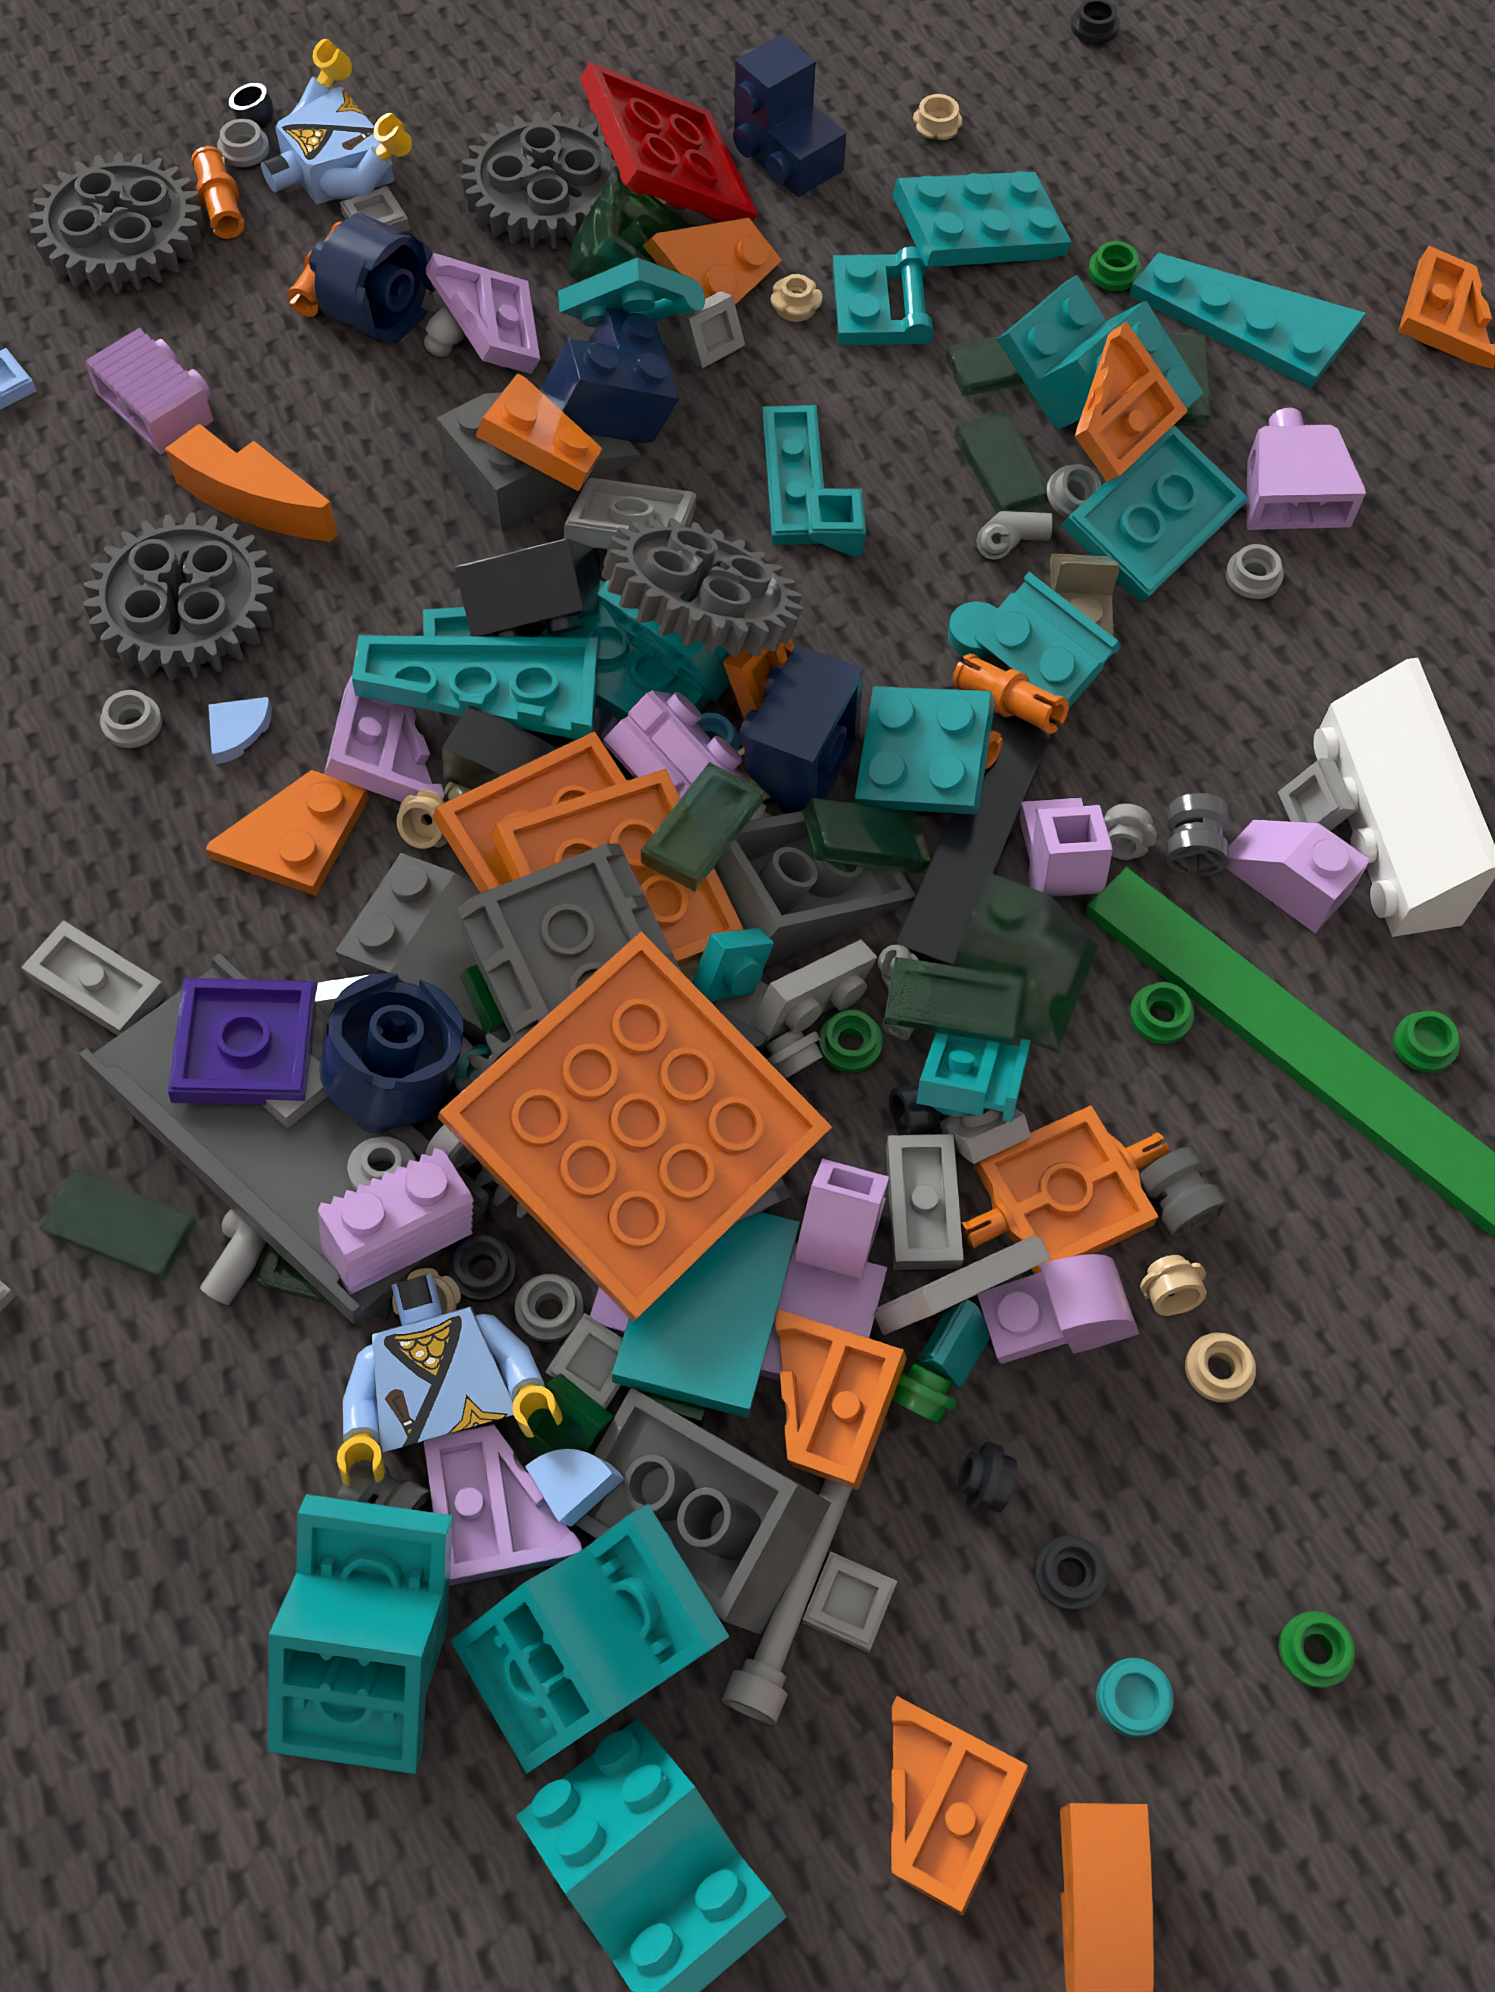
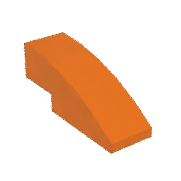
M199 423L165 448L176 483L202 502L219 511L257 527L294 537L331 542L338 536L330 501L255 441H252L236 453Z
M1069 1803L1060 1808L1064 1892L1061 1893L1066 1992H1153V1900L1148 1804Z

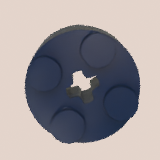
M362 213L353 214L350 218L341 222L331 232L326 241L317 243L310 254L309 265L312 272L315 273L316 298L324 316L375 340L398 343L425 318L428 309L421 307L426 289L433 293L435 289L426 275V267L433 255L428 245L411 234ZM374 303L377 304V308L371 311L370 307Z
M379 973L363 977L351 983L340 992L330 1013L319 1065L321 1083L334 1105L346 1115L355 1119L358 1126L369 1133L382 1134L388 1132L391 1128L406 1127L422 1122L436 1113L449 1095L462 1050L463 1019L457 1006L447 994L435 985L421 979L419 986L397 981L399 974Z

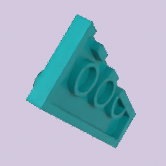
M1158 253L1134 280L1129 296L1141 302L1146 300L1149 306L1311 389L1359 329L1366 314L1162 253Z
M359 635L352 682L355 696L461 717L470 705L521 729L579 739L594 732L599 656L598 639L572 637Z

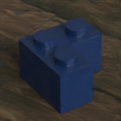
M781 34L735 60L733 140L740 154L746 158L752 157L764 167L770 179L776 185H784L797 197H800L844 171L847 133L813 105L816 61L785 35Z
M606 308L588 342L572 338L567 339L543 384L545 396L585 433L638 443L653 442L680 399L655 318L637 312L629 313Z

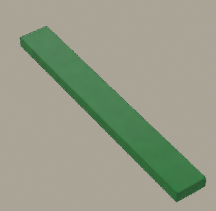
M1128 867L1088 904L1084 915L1170 983L1182 988L1189 998L1490 1236H1495V1152Z

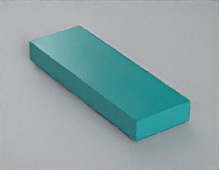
M817 405L762 407V422L772 545L821 544L809 539L805 498L806 488H824Z

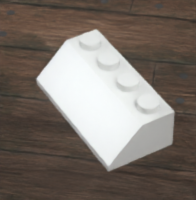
M1418 658L1406 659L1331 703L1320 728L1314 734V751L1317 760L1324 758L1335 761L1357 809L1356 812L1348 817L1353 831L1351 846L1370 859L1366 868L1372 882L1370 890L1372 908L1379 918L1385 917L1392 937L1462 926L1495 879V844L1420 661Z

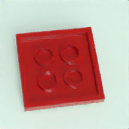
M593 62L588 64L580 77V81L589 99L590 109L595 114L604 134L605 144L611 150L620 171V179L628 189L638 195H645L647 193L666 200L670 205L679 210H686L687 208L704 214L715 223L750 218L753 222L756 219L758 213L709 110Z

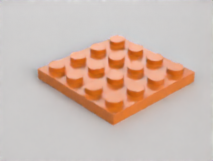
M642 931L445 1106L438 1116V1119L632 1322L832 1128Z

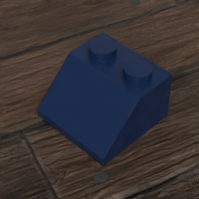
M795 644L784 665L777 663L773 667L765 686V700L758 711L751 709L747 713L739 733V744L744 745L745 772L787 813L822 808L860 733L863 668Z

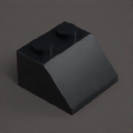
M569 538L455 567L471 636L527 637L526 631L546 626L548 634H560L582 628L583 617L599 614V596L597 593L600 590V557L598 549Z

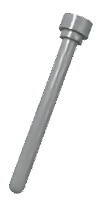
M825 1479L819 1496L831 1502V1505L775 1607L754 1659H745L741 1670H733L721 1699L728 1707L763 1723L777 1724L788 1695L782 1689L786 1676L781 1673V1669L852 1488Z

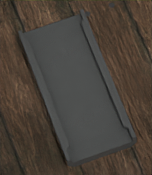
M619 843L604 844L473 896L456 908L455 918L514 1044L523 1038L641 931L680 970ZM782 1177L733 1225L776 1205L779 1206L787 1202L791 1196Z
M220 954L212 958L213 968L199 977L247 979ZM182 990L96 1052L92 1053L86 1048L79 1053L81 1066L91 1077L353 1324L367 1320L393 1297L392 1284L406 1281L408 1275L415 1270L427 1268L454 1244L452 1243L349 1295L340 1282L339 1272L328 1262L321 1250L318 1219L320 1203L331 1204L334 1196L344 1198L346 1190L356 1192L348 1178L347 1164L352 1151L363 1141L382 1136L398 1139L411 1149L417 1162L420 1161L421 1155L425 1154L430 1141L412 1125L391 1128L388 1132L382 1134L364 1131L358 1126L355 1119L349 1117L336 1107L328 1096L288 1129L262 1105L171 1103L168 1095V1085ZM313 1038L312 1056L320 1062L323 1046ZM379 1161L371 1164L370 1167L376 1171H386L394 1164L387 1161ZM457 1168L458 1174L471 1192L474 1200L472 1202L474 1207L472 1209L473 1215L471 1216L473 1219L471 1224L473 1226L488 1208L489 1194L460 1168Z

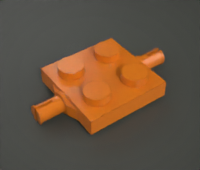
M1090 1105L1031 1132V1138L975 1163L974 1169L991 1197L992 1210L969 1221L962 1222L961 1234L963 1239L967 1238L966 1244L972 1250L1002 1234H1006L1015 1244L1033 1235L1036 1238L1041 1236L1051 1257L1046 1262L1072 1256L1095 1254L1154 1226L1159 1216L1141 1188L1139 1171L1170 1153L1168 1144L1166 1142L1161 1144L1164 1138L1160 1133L1156 1132L1152 1136L1125 1148L1122 1143L1107 1132ZM1040 1265L1031 1268L1034 1274L1041 1272Z

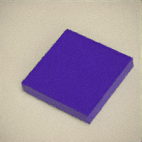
M184 978L168 1085L170 1102L267 1105L266 1100L306 1101L310 1054L312 1055L317 1006L315 1002L317 992L316 981Z

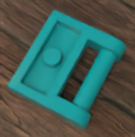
M905 247L897 254L833 255L832 271L838 345L928 344L934 336L931 317L926 314L922 278L926 273L927 267L917 247ZM887 278H902L905 318L903 320H891Z
M638 257L558 291L560 313L581 319L585 326L596 328L606 308L629 313H641L655 318L657 322L678 313L684 316L691 315L702 310L705 305L704 291L698 281Z

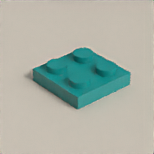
M873 686L855 793V800L862 808L978 815L995 707V699L992 692Z

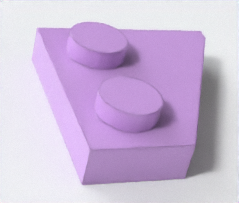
M433 253L426 267V275L482 361L532 374L540 361L528 281Z
M351 675L344 690L324 774L400 802L409 795L417 796V793L421 790L434 791L444 798L442 785L432 784L425 763L430 753L423 735L419 733L415 726L416 715L413 707L355 696Z
M495 1425L453 1432L424 1441L433 1513L453 1515L449 1586L555 1565L582 1550L579 1539L573 1531L569 1530L566 1524L558 1522L531 1475L527 1473L518 1461L514 1451Z

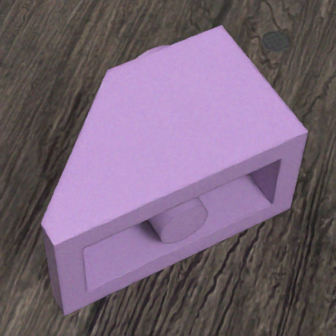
M1253 820L1229 845V858L1226 869L1316 934L1350 896L1370 859L1320 823Z

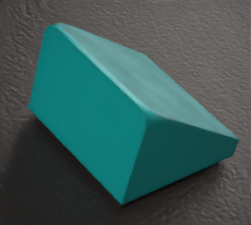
M806 488L805 498L809 539L849 556L862 557L866 537L862 489Z
M966 1299L946 1308L917 1358L920 1360L918 1362L920 1366L948 1379L955 1387L962 1386L990 1339L985 1318L976 1304Z

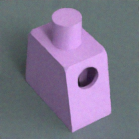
M1284 408L1276 411L1269 418V426H1264L1258 430L1247 460V497L1249 498L1246 502L1247 530L1351 527L1366 492L1338 428L1332 425H1304L1301 412L1295 408Z

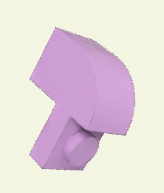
M1081 798L1021 802L1019 821L1030 860L1028 878L1033 895L1036 898L1101 893L1107 882L1113 849L1100 805L1083 806Z
M822 1159L811 1185L795 1261L862 1280L886 1199L884 1195L889 1176Z
M1079 1255L1040 1264V1273L990 1288L977 1294L997 1359L1001 1364L1068 1343L1074 1354L1139 1334L1114 1260L1106 1255Z

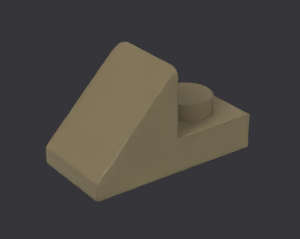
M1052 553L1050 559L1051 589L1113 636L1112 594L1119 573V563L1109 556Z

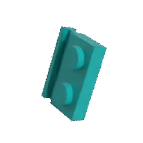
M1028 572L1024 577L1025 582L1015 594L1011 592L973 638L978 645L1008 669H1015L1027 674L1031 684L1056 696L1059 695L1066 698L1070 708L1103 670V665L1113 653L1116 654L1121 649V645L1116 638L1035 575Z
M939 1023L920 1078L916 1103L932 1106L937 1111L951 1116H963L966 1114L983 1116L984 1108L1004 1112L1002 1121L1012 1122L1027 1064L1031 1040L1021 1038L1020 1046L1018 1047L1001 1043L1002 1034Z

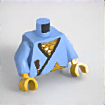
M323 39L315 46L312 56L313 62L321 69L318 78L311 77L298 105L290 115L278 121L275 127L281 154L261 162V169L265 180L274 193L300 183L316 204L334 199H351L356 196H365L372 192L374 188L393 182L391 156L404 157L412 148V140L405 131V125L394 114H384L373 126L342 86L334 89L331 87L334 81L340 82L350 76L352 63L350 58L341 49H338L330 40Z
M432 1273L391 1285L402 1326L373 1334L372 1344L357 1354L343 1397L344 1443L338 1450L337 1462L342 1482L346 1486H350V1468L356 1462L362 1460L373 1463L375 1483H378L385 1475L380 1446L377 1444L379 1438L382 1452H387L514 1415L524 1435L532 1438L534 1435L528 1425V1419L534 1411L542 1408L550 1410L557 1425L563 1419L562 1412L553 1394L545 1388L544 1381L528 1346L494 1315H475L471 1306L443 1314Z

